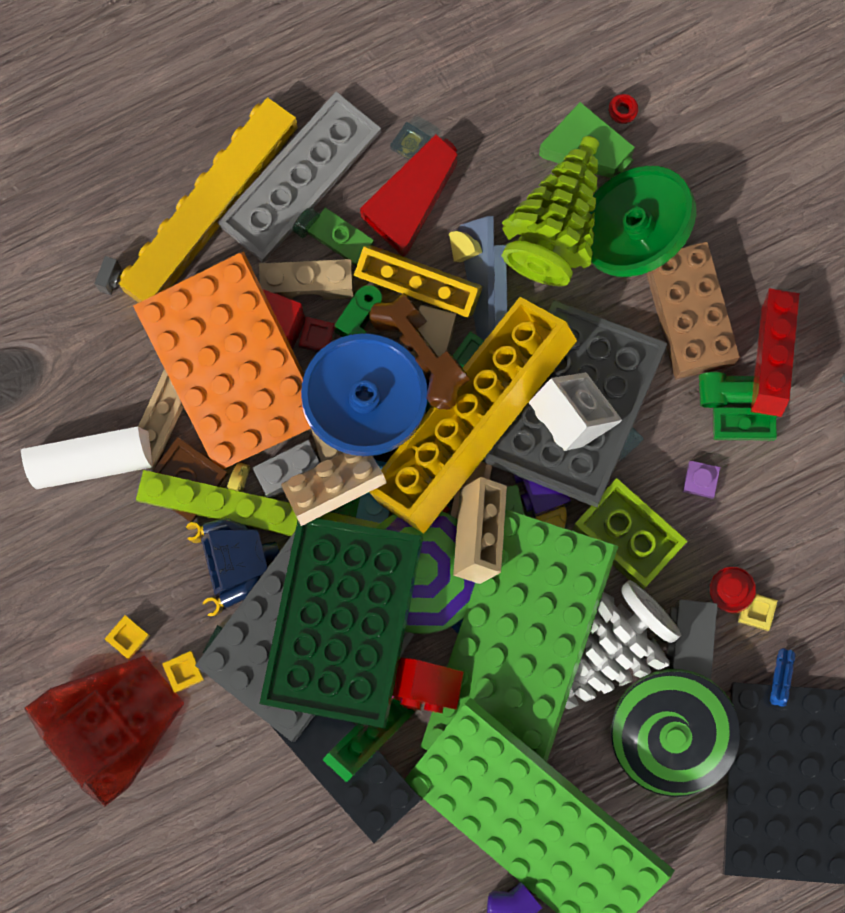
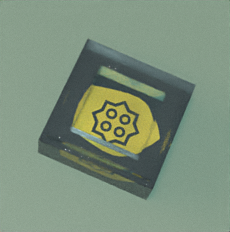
M406 122L391 143L390 149L410 160L431 139V136Z

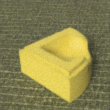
M458 231L449 233L454 262H463L482 253L479 242L474 240L469 234Z
M240 462L236 464L227 485L228 489L243 492L250 471V465Z

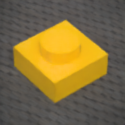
M124 615L105 637V640L130 660L150 635L128 616Z
M192 651L162 663L174 693L204 681L201 670L195 666L197 661Z

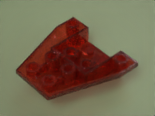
M142 656L50 688L27 705L24 710L43 743L77 785L105 808L130 788L183 707L184 702L174 693L171 686L147 657Z

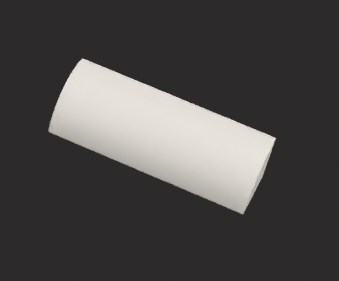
M138 426L21 449L25 473L35 489L153 468L149 433Z

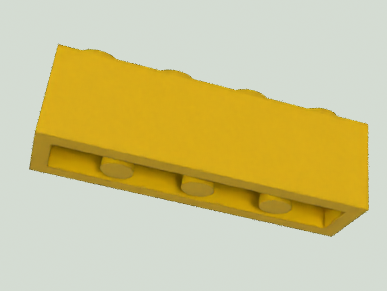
M372 245L363 247L354 276L402 294L405 293L410 297L467 318L474 314L483 288L479 284Z

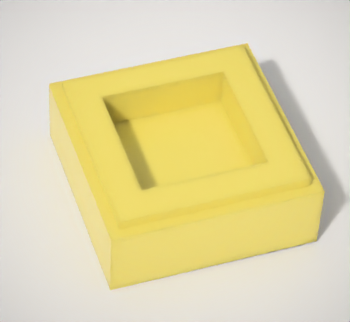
M756 594L753 603L745 611L740 612L738 622L769 631L778 600Z

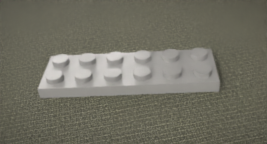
M335 92L217 222L218 225L264 263L380 135L381 128L339 93Z

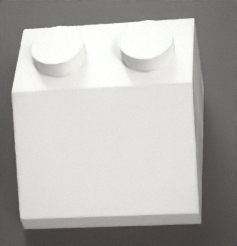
M586 372L551 378L529 401V404L535 410L537 418L546 425L552 433L554 441L564 451L585 446L622 421Z

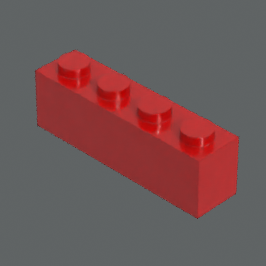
M771 288L767 292L761 309L751 412L782 417L790 400L800 293Z

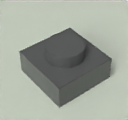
M105 256L94 283L100 292L108 295L112 294L114 288L119 287L118 283L121 281L120 276L123 271H121L122 268L116 259Z

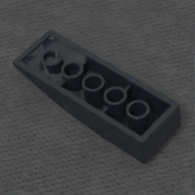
M315 715L295 742H291L272 727L373 843H376L422 800L379 750L348 782L342 779L323 761L324 757L356 726L354 722Z

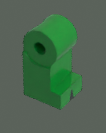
M372 285L361 287L335 323V333L341 337L367 334L364 328L370 320L371 308L375 303L382 302L380 290Z

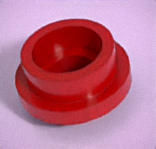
M620 94L610 101L608 112L613 121L619 124H627L636 118L638 104L632 96ZM624 106L628 109V113L621 114L618 108Z

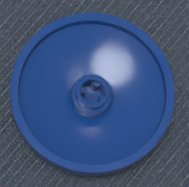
M374 334L348 335L329 343L311 360L302 381V407L311 429L330 447L355 456L380 455L401 446L418 429L424 417L427 404L426 379L415 357L397 342Z

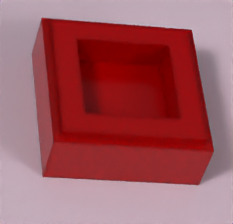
M306 317L299 348L319 352L332 342L335 333V323Z

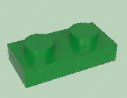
M751 408L713 409V440L775 441L777 439L776 416L751 412Z

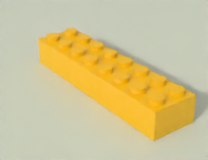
M519 297L463 367L471 380L459 389L455 407L449 410H442L432 406L424 415L415 433L399 446L383 466L381 471L387 483L369 492L381 506L424 534L577 342L566 321Z

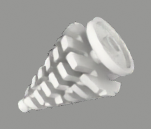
M631 580L622 586L621 592L628 605L635 612L633 616L622 604L616 607L614 605V597L603 592L591 628L592 634H589L585 646L586 651L584 650L565 706L568 710L579 705L574 695L587 702L597 697L593 687L598 692L601 690L604 694L614 690V684L607 677L612 681L616 679L621 686L632 682L633 678L628 670L629 667L633 670V675L641 678L651 673L649 665L659 670L670 664L656 640L653 638L650 641L647 638V628L649 627L655 634L670 643L675 642L681 636V633L664 609L644 589Z

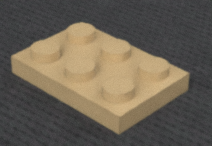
M342 453L330 460L319 463L316 467L302 474L291 477L288 481L282 483L281 486L302 526L386 484L387 481L373 456H355Z

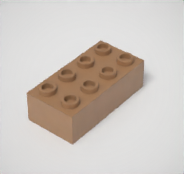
M708 242L682 247L668 262L646 273L665 342L668 343L667 351L675 380L734 366L740 358Z

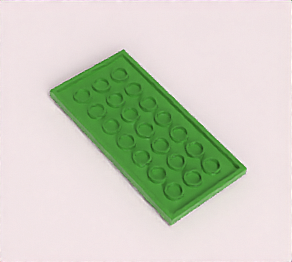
M505 509L501 573L481 584L475 583L447 668L464 672L457 710L444 708L443 714L432 712L420 748L428 750L464 704L471 698L547 762L618 546Z
M471 698L464 704L404 779L420 797L517 880L522 882L524 886L556 913H637L671 878L675 871Z

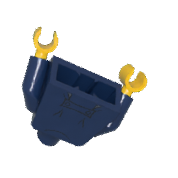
M228 518L205 522L203 526L195 522H190L186 526L188 530L198 529L195 537H188L187 539L193 543H200L202 541L214 594H220V598L210 597L204 600L203 605L213 601L217 606L216 610L213 613H209L208 616L219 615L223 611V607L228 608L243 601L267 570L266 562L273 561L279 553L276 542L261 544L257 530H249L246 525Z

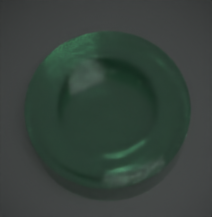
M307 208L295 221L293 232L301 238L306 237L308 230L320 217V214L313 208Z

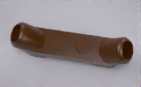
M405 293L393 302L375 303L370 311V322L378 331L402 332L403 335L399 339L410 352L415 349L419 355L415 358L416 362L426 373L431 371L426 396L428 402L433 407L442 410H449L455 407L459 389L471 379L459 362L448 351L439 357L418 330L427 322L419 309Z

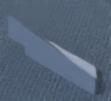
M486 216L461 224L458 228L459 232H465L474 240H477L482 250L481 254L465 260L464 265L467 280L483 286L473 316L477 336L484 341L507 313L506 263L501 256L506 245H494L493 216Z

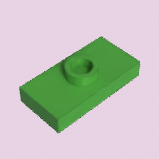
M327 208L323 209L308 230L310 236L343 258L351 259V263L356 267L363 247L374 245L372 238Z

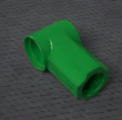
M721 372L700 374V406L704 408H719L728 404H752L754 376H726L725 373Z

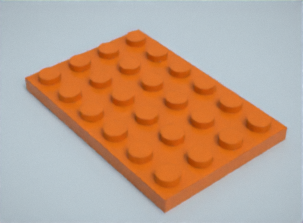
M244 251L133 305L210 460L216 465L225 469L311 429L302 407L301 389L304 372Z

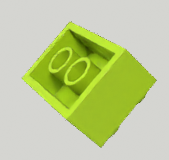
M617 478L605 490L598 508L591 505L572 528L577 533L618 546L612 565L628 580L633 581L642 589L649 585L687 542L683 536Z

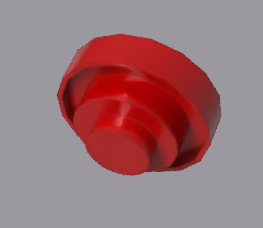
M726 567L719 570L713 576L710 583V597L713 603H717V608L726 613L745 611L753 603L756 596V584L752 576L746 570L739 567Z

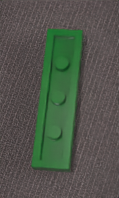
M392 699L386 729L358 723L324 757L323 761L342 779L348 782L415 711L402 707L403 705H400V700Z

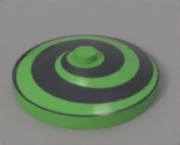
M666 669L640 678L625 691L614 710L611 724V739L618 763L635 783L659 795L682 797L697 794L710 788L728 772L739 748L740 728L733 704L716 683L693 671Z

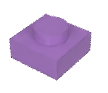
M689 461L682 492L713 499L720 467Z

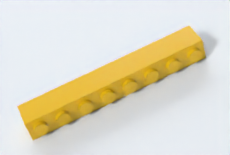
M268 97L262 104L258 103L255 105L249 115L250 119L244 127L239 126L231 137L232 142L225 150L221 149L213 159V166L207 173L203 172L195 181L193 191L189 196L184 195L179 200L176 206L177 211L170 219L166 218L160 224L157 230L158 234L153 241H148L144 244L139 252L138 260L133 266L129 265L124 269L120 276L121 281L118 283L123 292L139 303L175 284L220 226L217 222L261 175L298 129L296 117Z

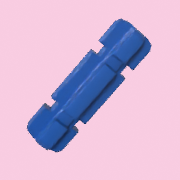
M782 648L778 652L770 702L773 705H779L780 707L787 705L793 674V663L796 655L793 650Z

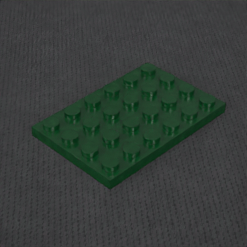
M318 518L301 526L299 520H297L259 704L386 729L423 542L421 535Z

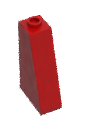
M437 134L360 208L361 218L402 257H405L410 251L457 165L458 154L456 153V147L451 141L446 138L442 140Z

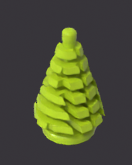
M584 136L579 146L580 149L571 150L565 156V162L558 163L552 169L551 173L553 175H547L540 182L539 186L541 187L535 188L528 195L527 199L516 207L514 213L510 214L501 223L504 225L502 229L508 240L517 234L521 235L518 241L509 242L505 246L501 255L504 262L519 274L533 281L549 286L568 285L573 275L571 268L579 266L586 268L591 265L592 250L590 247L593 244L594 233L592 228L595 222V214L588 212L593 211L596 204V198L593 197V193L597 189L598 178L594 174L598 172V160L593 155L597 152L599 141L595 137Z

